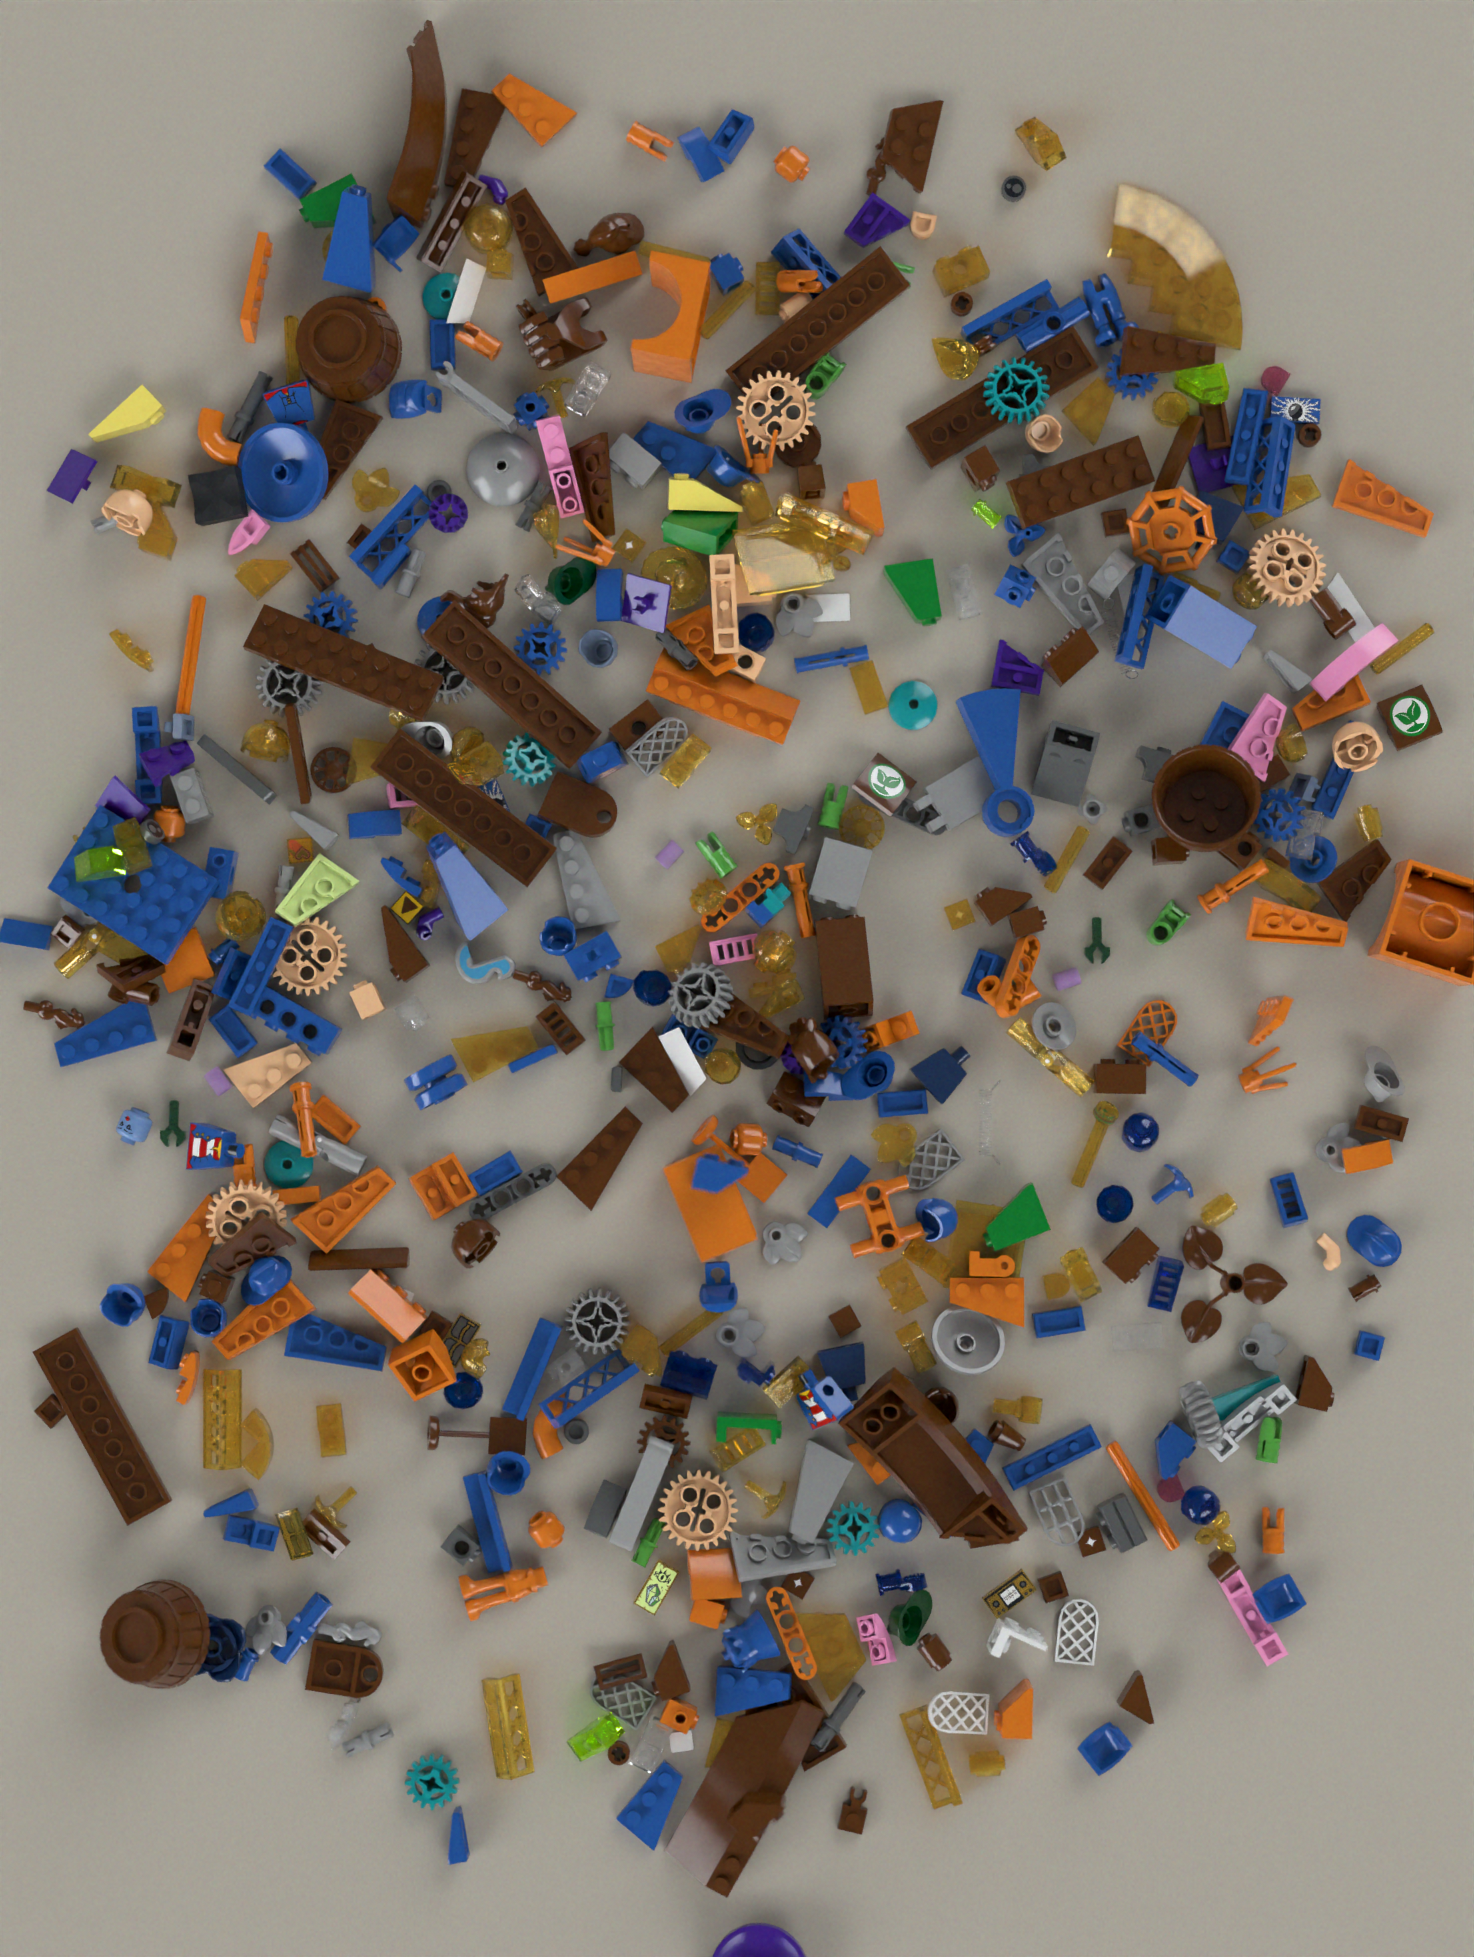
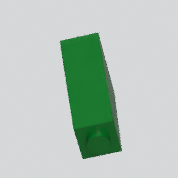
M352 173L300 199L303 207L299 211L305 223L310 221L313 228L335 226L342 191L347 187H352V184L358 185ZM373 216V225H374V224H376V220H375V218H374V216Z
M673 510L662 521L663 542L706 555H719L738 533V512Z
M933 558L885 565L883 568L884 576L915 623H922V626L936 625L937 620L941 619L942 614Z
M1033 1183L1026 1184L985 1226L986 1233H983V1238L987 1247L992 1246L993 1250L997 1251L1051 1230Z

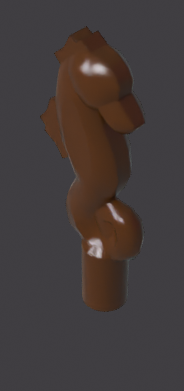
M884 138L875 146L877 150L882 149ZM881 152L875 159L876 167H871L867 171V178L870 180L866 192L868 196L872 192L876 194L879 183L884 181L886 177V164L880 159Z
M515 969L513 979L525 982L531 990H543L544 993L542 994L547 1002L554 1001V999L564 1003L571 1001V989L566 987L564 982H561L560 988H558L549 980L542 981V976L538 971L526 973Z
M47 1000L40 1003L25 1001L23 1010L38 1013L39 1017L44 1020L55 1018V1023L60 1030L68 1027L79 1029L85 1024L83 1014L78 1013L75 1008L71 1009V1015L64 1009H53L52 1003Z

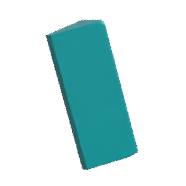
M1275 1374L1211 1397L1219 1420H1224L1253 1395L1267 1387L1280 1383L1279 1376Z

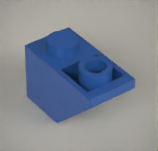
M1169 1421L1155 1438L1158 1473L1165 1480L1168 1477L1173 1478L1178 1473L1180 1462L1184 1457L1188 1459L1196 1449L1194 1444L1197 1442L1172 1421Z

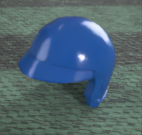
M932 1198L923 1199L917 1204L915 1209L916 1219L918 1222H921L923 1230L929 1234L925 1238L926 1242H935L943 1239L955 1231L958 1224V1215L951 1203L944 1199Z
M130 1283L112 1284L108 1287L107 1294L99 1306L101 1313L116 1325L122 1327L130 1326L139 1319L145 1309L144 1294L137 1286Z
M513 1451L497 1453L492 1456L486 1469L487 1482L490 1488L502 1495H515L519 1493L530 1474V1464L522 1455Z
M892 1499L882 1506L877 1518V1524L880 1525L879 1530L884 1537L896 1543H907L918 1536L922 1527V1518L908 1501Z

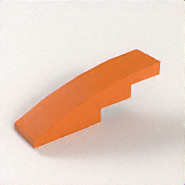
M632 251L543 279V284L551 304L642 275L636 252Z

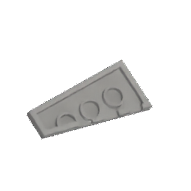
M1058 532L1026 559L1021 566L1030 575L1036 577L1035 583L1076 630L1083 626L1090 635L1104 621Z
M571 830L552 834L554 845L557 848L556 855L570 920L574 923L575 930L621 921L579 834Z
M733 1532L729 1533L739 1582L836 1566L833 1545L828 1539L815 1538L813 1544L806 1542L804 1546L791 1538H786V1536L763 1537L761 1534H751L748 1536L738 1535V1533Z

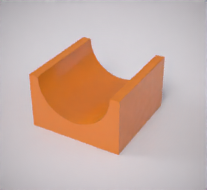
M651 251L649 263L652 286L668 293L676 301L680 311L675 322L664 333L649 339L632 340L631 353L634 372L692 383L711 291L710 262Z
M1411 859L1396 863L1394 869L1396 885L1391 906L1382 930L1374 944L1369 948L1367 956L1458 986L1474 985V880Z
M717 1144L668 1164L663 1168L701 1262L758 1239L736 1182L718 1193L691 1188L699 1156L704 1157L705 1153L720 1156L719 1161L727 1163L721 1147Z

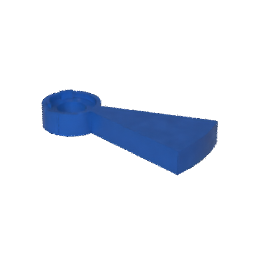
M989 689L974 692L955 701L995 789L985 799L982 806L983 821L992 833L1001 837H1012L1023 832L1032 823L1035 812L1034 804H1032L1033 801L1027 792L1013 786L1021 689ZM1008 801L1016 807L1017 818L1013 823H1007L999 817L998 806L1001 802Z

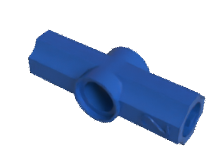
M1077 297L1056 311L1047 313L1044 318L1016 334L1019 345L1026 353L1030 352L1089 317L1088 307L1084 300ZM1054 320L1058 323L1059 328L1052 330L1047 326V322Z
M316 1592L303 1610L296 1614L286 1627L287 1639L285 1647L275 1644L270 1651L276 1660L287 1665L298 1652L301 1645H305L318 1628V1623L333 1605L327 1597Z

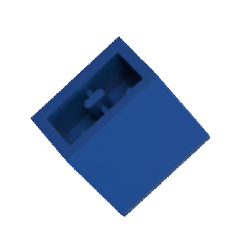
M705 1153L704 1157H698L691 1188L718 1193L747 1175L748 1168L744 1167L743 1161L729 1159V1163L719 1161L720 1156Z

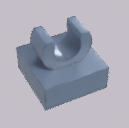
M173 714V722H165L164 732H171L173 739L194 741V716Z
M1296 773L1289 791L1294 792L1293 799L1300 797L1301 801L1315 802V798L1311 796L1314 789L1320 790L1321 787L1317 784V778L1311 775Z

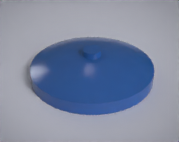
M272 423L263 426L246 441L239 457L238 468L241 469L246 502L261 517L273 522H294L311 514L320 504L328 483L327 459L318 440L303 427L291 423Z

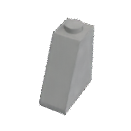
M1117 548L1095 573L1087 586L1106 601L1137 562Z

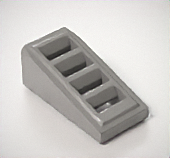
M1270 650L1263 656L1264 660L1292 694H1295L1312 681L1307 674L1276 652Z
M295 811L290 813V817L324 850H329L340 838L335 832Z

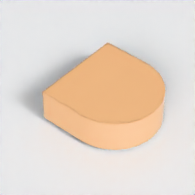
M913 211L910 223L912 235L921 240L929 238L934 232L937 216Z

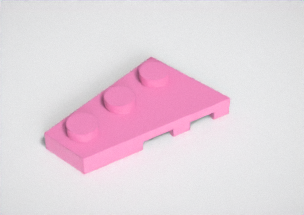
M1268 693L1263 694L1228 747L1229 751L1236 752L1244 758V761L1246 760L1250 764L1258 780L1261 782L1266 781L1269 761H1272L1274 754L1272 751L1276 737L1279 736L1287 708Z

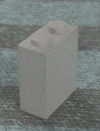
M825 836L809 894L813 895L812 900L827 903V900L837 902L836 907L850 910L851 906L856 908L873 850Z

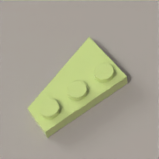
M319 853L277 907L275 913L296 927L357 886L359 880Z

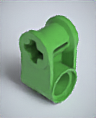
M830 352L817 361L807 376L805 393H812L809 397L812 399L821 398L832 383L838 379L847 364L837 361L830 355ZM812 381H818L822 384V388L814 390L809 384Z
M1171 899L1146 932L1147 940L1153 945H1162L1168 942L1176 931L1185 924L1191 914L1189 912L1185 913L1175 904V900ZM1156 927L1164 930L1165 937L1163 940L1155 938L1154 929Z

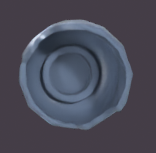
M592 629L585 632L581 637L578 650L587 664L592 667L604 668L611 665L617 657L618 644L610 633L604 630Z

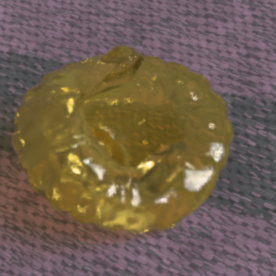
M678 546L661 548L651 552L643 561L642 577L672 585L669 608L684 610L688 607H693L704 596L708 580L706 569L702 566V562L697 556L691 553L689 549Z

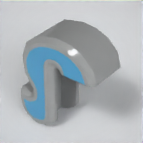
M467 941L459 945L455 954L456 967L462 978L472 984L488 982L495 973H498V979L506 980L513 976L516 969L514 960L507 955L474 964Z

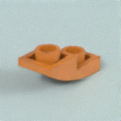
M1389 1139L1366 1142L1364 1145L1341 1149L1346 1174L1393 1164Z
M196 1350L190 1352V1354L186 1353L179 1364L182 1367L179 1374L187 1378V1381H181L176 1390V1393L179 1394L176 1401L183 1405L189 1403L198 1380L200 1354Z

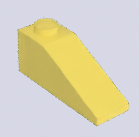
M141 385L88 435L98 443L149 428L152 424L156 425L164 418L166 410Z
M675 473L674 478L669 477L668 479L669 510L742 512L743 507L740 503L694 478H689V474Z

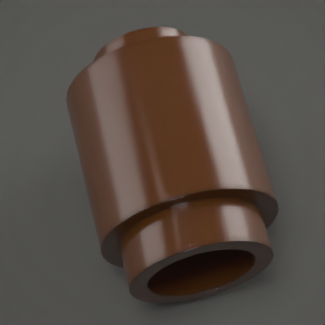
M926 1633L918 1640L917 1650L931 1668L934 1667L936 1671H940L952 1661V1658L949 1656L950 1651L936 1633L932 1635Z

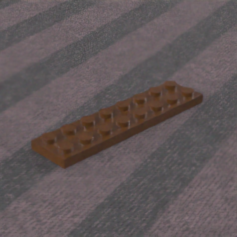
M880 246L725 371L744 396L746 393L742 388H751L750 379L757 383V374H760L765 379L767 371H770L772 377H775L777 370H780L781 378H784L786 373L789 372L790 381H792L911 286ZM780 386L773 387L770 396H775L782 388ZM756 402L752 407L757 410L763 404Z
M1074 326L1022 356L1026 360L1024 365L1028 366L1031 361H1034L1033 370H1036L1038 367L1042 368L1039 377L1042 375L1047 376V380L1042 384L1050 385L1049 390L1045 391L1049 398L1099 368ZM1022 357L1016 360L1017 364L1020 363ZM1013 373L1020 380L1030 379L1023 374ZM1003 376L998 381L997 394L1002 393L1003 390L1008 388L1006 376ZM985 378L906 426L905 429L930 469L935 468L1008 424V416L1004 415V418L1000 421L998 419L999 411L991 414L994 405L986 406L985 404L991 398L983 396V392L989 390L983 386L985 381H990L988 378ZM1014 386L1011 392H1016L1019 395L1023 389H1016ZM1035 387L1025 393L1027 406L1033 403L1036 398ZM1012 401L1003 402L1010 408L1020 409Z
M455 600L421 636L423 640L568 769L577 762L579 757L584 754L602 733Z
M266 604L263 605L243 645L246 651L424 722L444 680L440 674Z
M400 728L370 766L372 770L527 888L557 850L550 842L474 784H465L471 782L467 781L461 774H456L454 769H449L451 768L449 765Z
M77 1327L33 1351L36 1360L127 1526L171 1502L172 1498L79 1328Z

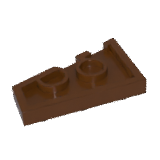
M1377 839L1336 867L1326 879L1317 882L1342 921L1347 922L1357 904L1361 903L1365 893L1372 884H1375L1392 860Z
M652 1027L619 1063L673 1113L689 1094Z

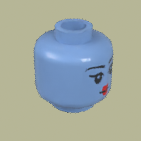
M131 1107V1110H125L116 1127V1132L122 1135L120 1140L130 1145H135V1142H144L153 1123L149 1118L150 1114Z

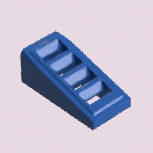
M1294 1172L1270 1178L1283 1228L1306 1223L1308 1216ZM1291 1182L1292 1186L1278 1189L1277 1185ZM1294 1192V1196L1281 1199L1280 1195ZM1292 1202L1297 1203V1206L1289 1207L1286 1209L1284 1208L1285 1204ZM1299 1211V1216L1287 1218V1214Z
M248 1488L204 1510L203 1515L206 1518L256 1509L259 1503L252 1488Z
M461 1806L455 1807L452 1815L448 1865L467 1862L470 1855Z

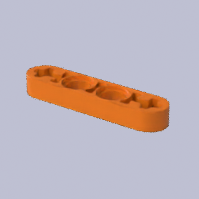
M772 863L761 865L703 914L701 919L702 927L711 933L719 931L753 900L755 901L767 888H770L777 882L780 875L778 867ZM764 868L768 870L774 869V879H765L762 884L766 886L761 889L759 883L753 877L757 875L758 879H760L764 875ZM747 883H753L757 888L756 894L752 897H747L743 893V886ZM727 899H735L737 901L738 909L735 912L729 913L724 909V902ZM719 906L722 913L728 918L724 921L721 916L716 921L717 927L714 928L712 925L707 927L706 923L708 920L706 917L709 915L715 917L719 913L715 909Z
M1034 935L1018 938L995 1000V1010L1002 1018L1015 1016L1020 1009L1040 952V942ZM1019 960H1020V961L1022 962V964H1023V967H1024V971H1023V972H1022V971L1020 970V968H1019ZM1012 980L1016 984V992L1012 988Z
M772 1587L766 1593L767 1606L795 1674L800 1679L809 1680L817 1672L816 1662L787 1592L782 1587ZM776 1591L778 1594H783L784 1598L781 1599V1604L783 1607L788 1604L789 1610H783L775 1615L774 1609L779 1608L776 1602L771 1603L770 1598L773 1597L772 1592ZM784 1614H789L793 1618V1625L788 1629L782 1628L779 1623L780 1617ZM797 1637L802 1640L803 1648L799 1652L790 1650L789 1642L792 1638ZM806 1651L808 1657H803L805 1663L812 1665V1668L809 1670L810 1674L807 1676L804 1672H799V1668L802 1667L800 1659L796 1662L793 1659L794 1656H801Z

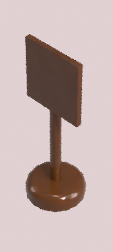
M429 1416L427 1450L437 1449L439 1436L489 1438L488 1454L513 1451L520 1455H525L527 1418L522 1421L514 1417H490L489 1432L440 1430L439 1418L437 1416Z

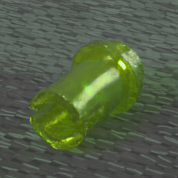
M979 499L971 508V511L974 513L973 516L977 515L993 529L1002 516H999L985 504L986 500L983 502Z

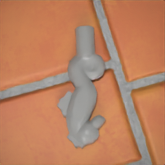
M364 1621L354 1625V1629L345 1623H338L335 1626L321 1623L318 1633L332 1636L333 1640L339 1643L343 1642L346 1637L357 1641L368 1638L364 1642L365 1647L370 1644H377L382 1638V1633L379 1629L368 1627Z

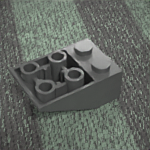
M1052 720L1049 724L1031 795L1079 807L1100 733Z

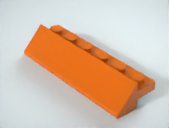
M665 647L663 648L646 688L647 693L783 746L800 700L728 672L715 677L700 661H697L698 663L693 669L686 670L676 658H672L668 654V650Z

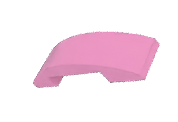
M1381 623L1344 651L1309 684L1327 701L1376 658L1381 657L1397 644L1399 640Z
M1238 1570L1224 1582L1220 1583L1218 1581L1236 1616L1266 1666L1288 1655L1271 1624L1266 1623L1256 1606L1251 1588L1242 1572Z

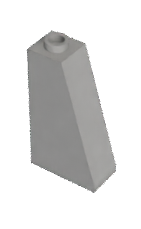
M807 1440L805 1444L789 1525V1532L793 1534L791 1539L804 1546L806 1542L813 1544L854 1464L811 1440Z

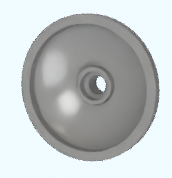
M496 433L483 438L474 446L467 460L466 473L472 490L480 499L491 505L504 507L518 504L529 497L538 483L540 465L534 449L523 438L514 434L511 435L510 433ZM499 463H505L506 468L499 470L497 468Z
M956 1305L946 1309L936 1319L932 1328L931 1342L936 1356L946 1367L964 1375L985 1373L999 1362L1004 1352L1005 1338L998 1321L994 1317ZM960 1344H965L968 1349H963Z

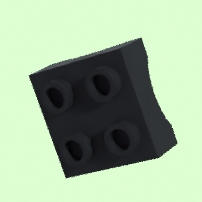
M233 465L216 471L188 475L194 499L196 524L207 526L248 517L240 468Z

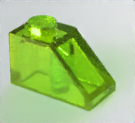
M1223 363L1178 370L1174 374V389L1205 405L1220 404L1223 401H1228L1230 386Z
M114 846L88 849L74 857L76 882L125 875L123 851Z
M609 1712L597 1718L566 1742L581 1762L607 1750L625 1731L620 1725L619 1720L614 1717L612 1712Z

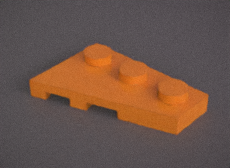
M508 74L491 90L492 94L541 148L577 115V112L511 74Z

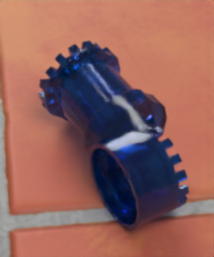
M1029 831L1010 843L1012 847L1015 846L1023 857L1022 861L1026 863L1031 859L1035 867L1038 868L1037 870H1041L1040 874L1043 876H1048L1057 869L1054 858L1048 852L1037 848L1029 837Z
M896 1569L895 1572L889 1574H875L877 1584H880L878 1585L880 1596L884 1595V1592L897 1589L913 1592L928 1587L925 1573H920V1575L917 1573V1576L913 1574L912 1576L909 1575L902 1578L900 1569Z

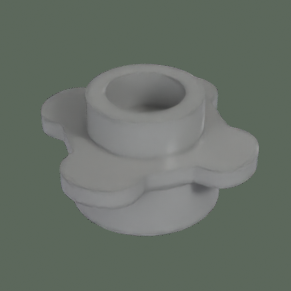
M1088 795L1086 802L1078 807L1077 812L1080 816H1085L1090 824H1096L1099 816L1107 811V806L1096 800L1094 795Z

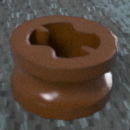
M966 292L956 293L950 304L952 312L957 316L968 315L973 306L972 297ZM959 299H964L963 302L965 300L968 302L964 310H960V306L956 307Z
M527 299L523 300L522 305H516L518 312L525 321L537 314Z
M991 335L985 336L972 346L974 350H978V357L986 355L997 347V344L991 341Z
M1312 423L1304 425L1298 432L1299 443L1307 448L1315 446L1322 436L1320 428ZM1305 430H1308V432L1312 430L1315 433L1313 436L1314 441H1311V439L1307 441L1304 438L1306 435Z
M620 1740L614 1741L608 1748V1759L614 1765H623L628 1761L630 1756L628 1744ZM622 1747L623 1753L626 1755L625 1757L621 1755L620 1759H617L612 1750Z

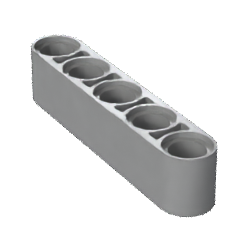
M651 1436L609 1543L632 1551L671 1456L674 1444Z

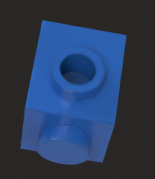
M728 253L726 255L719 254L711 259V276L723 296L744 284V276L741 273L744 269L737 257L733 259L731 254Z

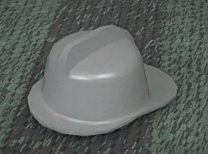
M411 722L401 728L440 759L447 757L452 750L454 732H451L443 722Z
M1378 1046L1368 1047L1365 1051V1060L1369 1068L1364 1077L1366 1088L1378 1102H1382L1392 1095H1403L1405 1086L1391 1057Z

